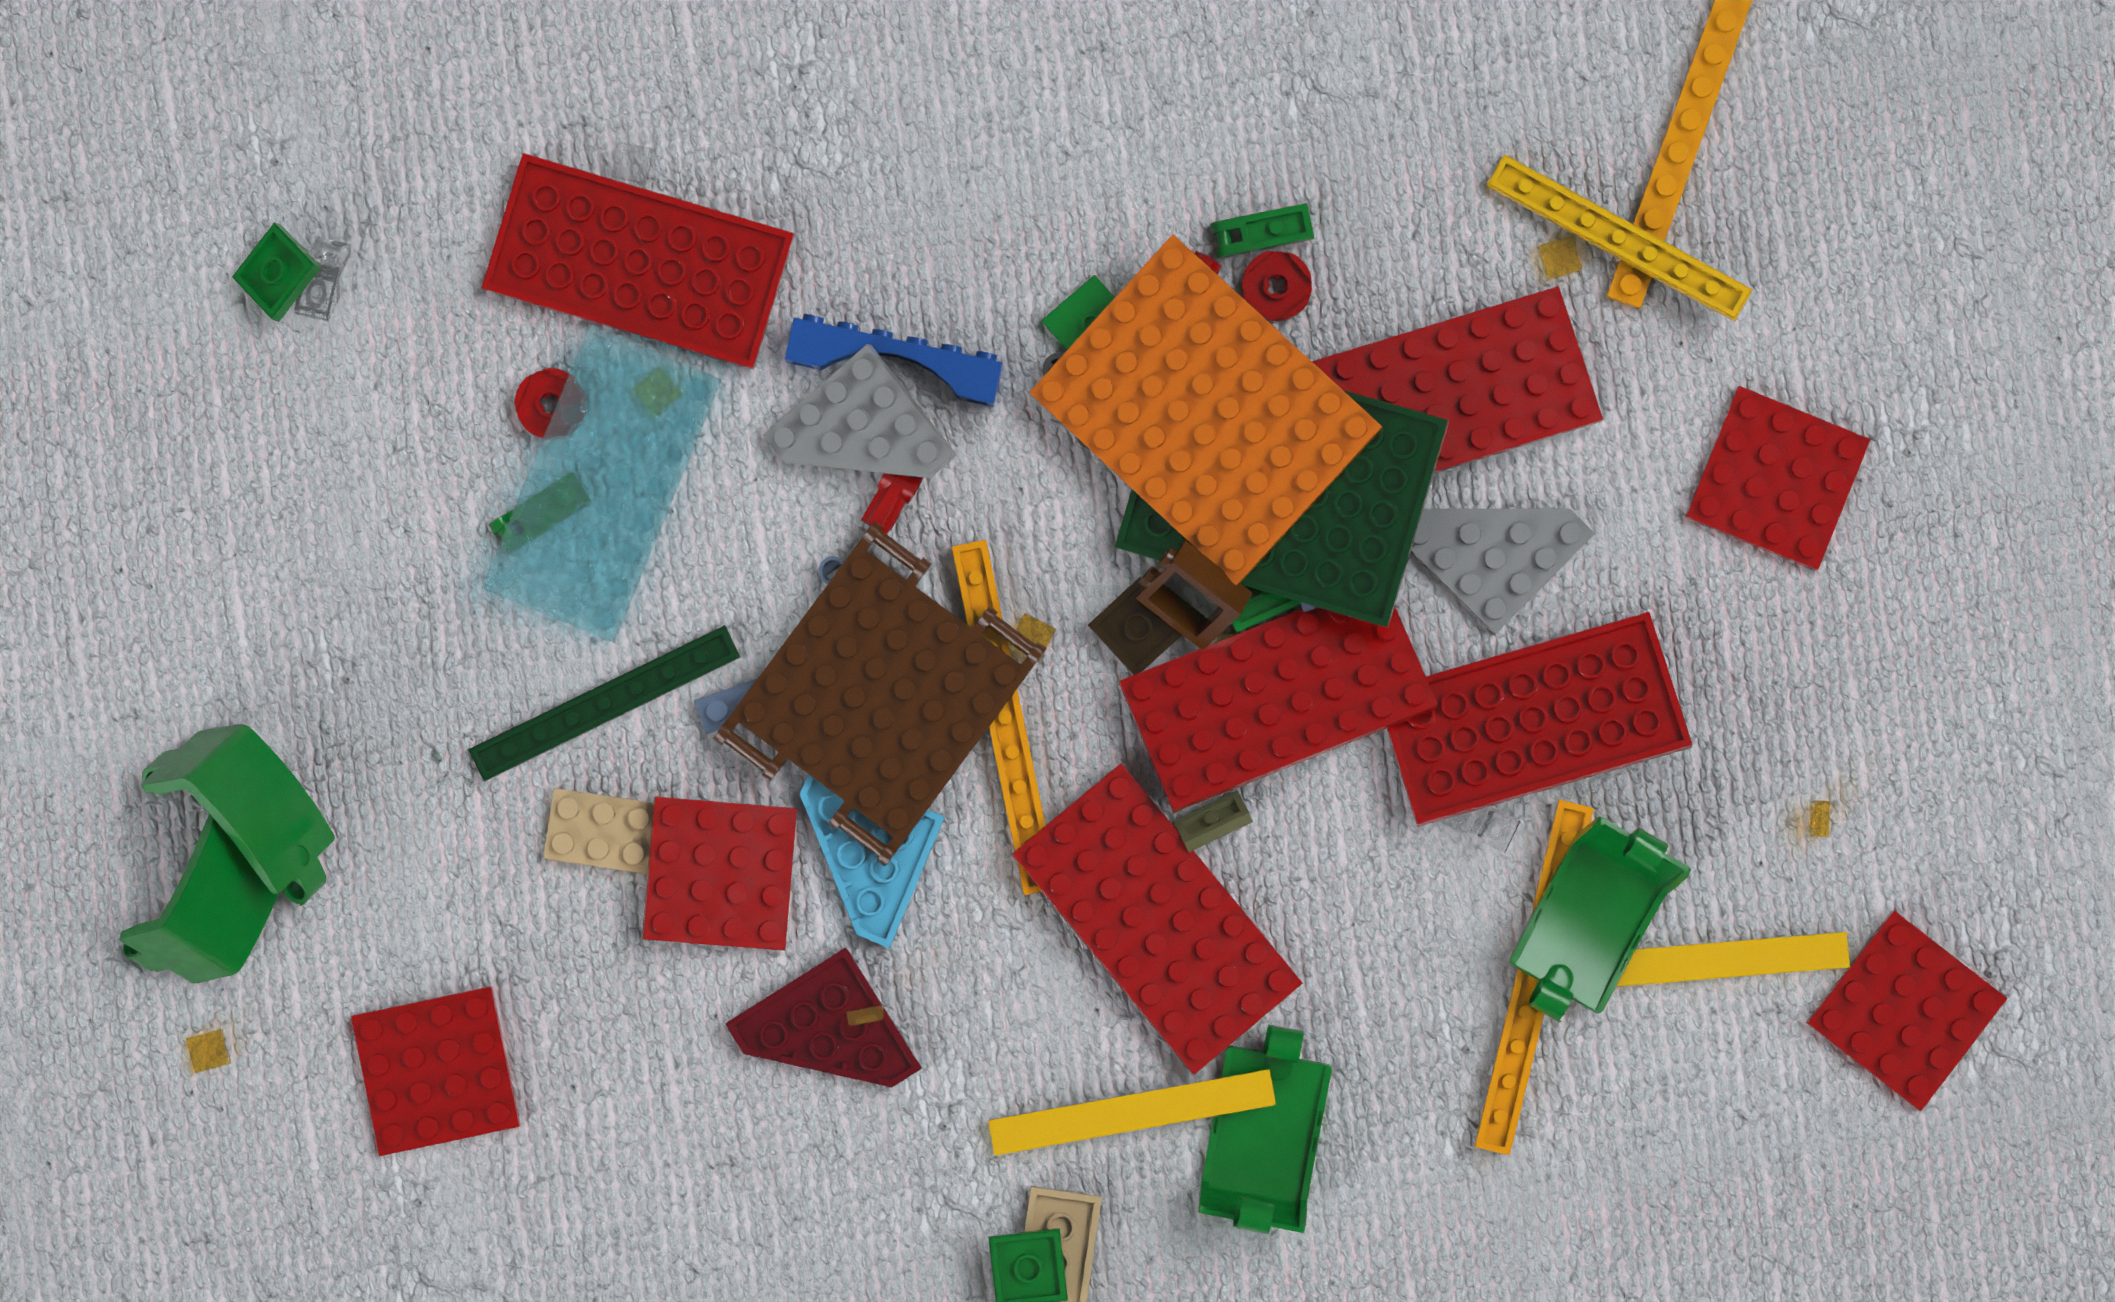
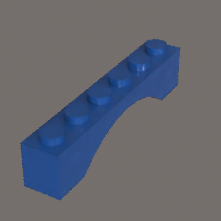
M803 314L802 319H793L785 361L788 364L823 370L835 363L852 358L866 344L873 346L880 356L899 358L917 364L933 373L953 391L959 400L990 407L995 405L1003 368V362L996 361L997 355L977 351L976 356L962 353L963 348L950 344H942L941 349L927 346L928 340L907 336L906 341L892 339V332L880 329H872V334L858 331V325L838 321L837 327L823 324L824 318L810 314Z

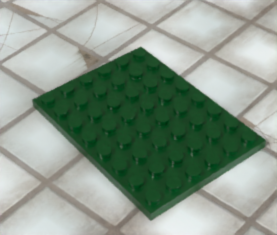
M1345 391L1383 428L1240 584L1389 628L1449 420ZM1131 489L1115 548L1160 560L1169 548L1176 550L1185 540L1191 544Z

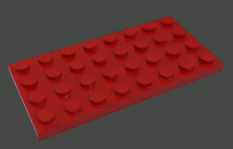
M522 153L481 288L489 292L754 370L795 234Z
M1559 286L1312 361L1342 390L1449 420L1434 473L1574 431L1604 420Z
M1319 607L1308 612L1300 609L1211 644L1204 650H1196L1119 681L1123 695L1173 813L1438 708L1436 698L1396 607H1394L1389 628Z
M1649 612L1426 676L1438 703V708L1387 728L1417 827L1692 748L1693 745Z
M1122 763L1011 854L1192 1075L1200 1071L1303 984L1194 850L1188 852L1180 833Z

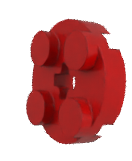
M1266 251L1255 257L1246 267L1241 283L1243 299L1269 322L1276 323L1290 320L1299 315L1309 302L1312 292L1311 273L1302 259L1295 254L1282 251ZM1272 277L1277 281L1283 278L1286 282L1283 286L1285 293L1279 295L1277 292L1271 294L1268 291L1271 286L1268 280Z
M556 368L542 369V371H537L526 377L519 385L514 401L518 419L524 428L532 435L545 440L568 437L580 426L587 409L585 391L578 381L568 372ZM552 394L556 395V402L560 404V408L558 411L552 410L551 414L545 413L546 407L541 404L542 399H549Z

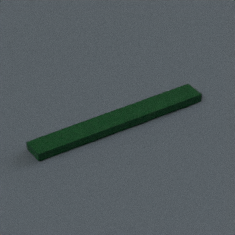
M724 625L468 750L483 781L486 782L741 658L727 627Z

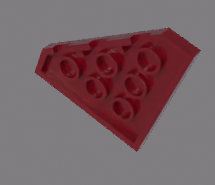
M847 947L725 1023L745 1055L891 1088L922 1069Z

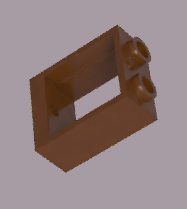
M1185 540L1176 550L1169 548L1158 562L1159 567L1157 569L1151 566L1139 581L1143 587L1136 599L1194 645L1204 650L1241 615L1252 592L1240 583L1235 585L1219 566ZM1175 572L1218 605L1207 618L1164 585Z

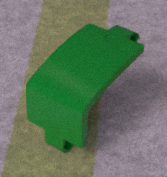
M237 724L201 730L180 749L162 752L143 770L141 786L144 792H153L162 796L167 792L187 790L231 838L271 893L277 894L283 891L289 900L302 906L326 883V874L318 856L335 840V835L300 782L274 751L249 726Z
M209 814L188 865L161 917L137 924L122 931L119 940L124 943L123 953L127 958L150 971L160 972L169 969L192 983H201L234 975L241 970L255 946L279 893L273 894L270 892L235 843Z
M1597 817L1577 833L1540 897L1509 958V963L1512 966L1538 980L1529 999V1006L1559 1023L1562 1022L1560 1019L1568 1009L1571 1000L1598 1014L1605 1009L1634 951L1665 896L1678 887L1690 874V867L1666 854L1667 843L1641 828H1637L1632 833H1629L1603 817Z
M1268 1024L1263 1051L1232 1045L1227 1047L1221 1078L1270 1069L1276 1105L1213 1116L1200 1185L1199 1213L1232 1219L1233 1227L1258 1233L1269 1234L1271 1227L1300 1233L1305 1232L1307 1200L1332 1067L1330 1064L1299 1058L1304 1031Z

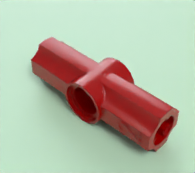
M884 473L877 486L879 489L861 521L869 526L874 521L883 527L882 531L888 535L898 520L905 504H909L924 477Z

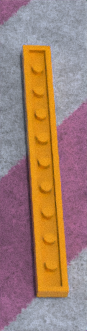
M1714 0L1633 221L1635 226L1663 241L1667 237L1752 0ZM1619 259L1606 298L1640 309L1652 277Z
M987 540L952 546L968 626L973 629L989 606L998 612L997 616L1003 620ZM987 627L982 636L1010 656L1008 641ZM1018 689L989 726L1014 850H1017L1046 825ZM1018 864L1024 895L1041 892Z
M1558 800L1530 916L1574 837L1591 823L1594 808ZM1518 968L1474 1147L1509 1156L1544 1017L1542 1012L1528 1004L1538 980Z

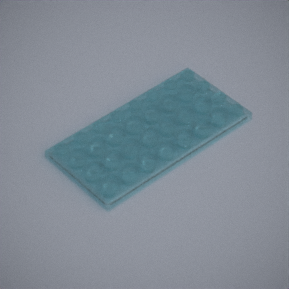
M590 324L481 589L615 642L722 379Z

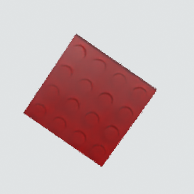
M1738 386L1684 518L1817 571L1871 439Z
M655 796L642 939L785 951L797 808Z
M1892 910L1850 964V968L1846 969L1809 1017L1806 1024L1918 1111H1922L2008 998L1895 910Z
M493 986L351 1016L379 1156L521 1126Z

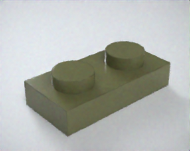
M1235 791L1173 822L1188 852H1191L1252 823L1253 820L1238 791Z

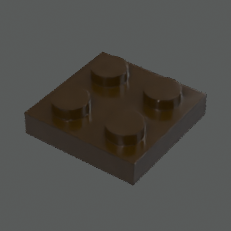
M1141 577L1088 624V627L1133 675L1143 672L1182 636V634L1136 599L1143 587L1139 583Z

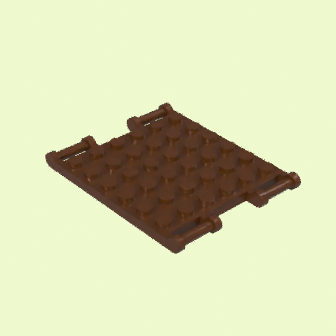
M874 521L713 739L720 745L725 743L763 771L762 776L769 781H772L788 759L844 800V803L833 815L828 825L835 830L840 828L878 856L877 861L886 866L1047 648L1039 642L1034 644L997 616L998 612L990 606L980 617L973 629L916 587L932 563L924 557L919 559L882 531L883 527ZM873 542L912 570L907 580L867 551ZM987 627L1027 655L1022 664L1018 663L983 637L982 634ZM739 723L778 751L773 760L733 732ZM853 808L893 836L890 843L885 845L850 819L848 815Z

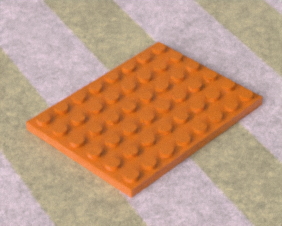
M1174 234L1169 237L1029 392L1198 551L1219 566L1235 585L1241 583L1383 428L1381 424Z

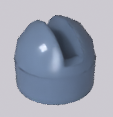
M835 556L825 558L819 566V576L822 581L828 584L831 579L827 575L842 566L845 561Z

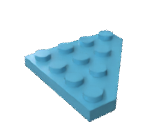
M808 774L800 792V797L856 935L890 949L945 816L927 810L889 863L884 866L877 861L878 856L840 828L835 830L828 825L833 815L844 803V800ZM855 808L848 815L850 819L885 845H888L893 839V836Z

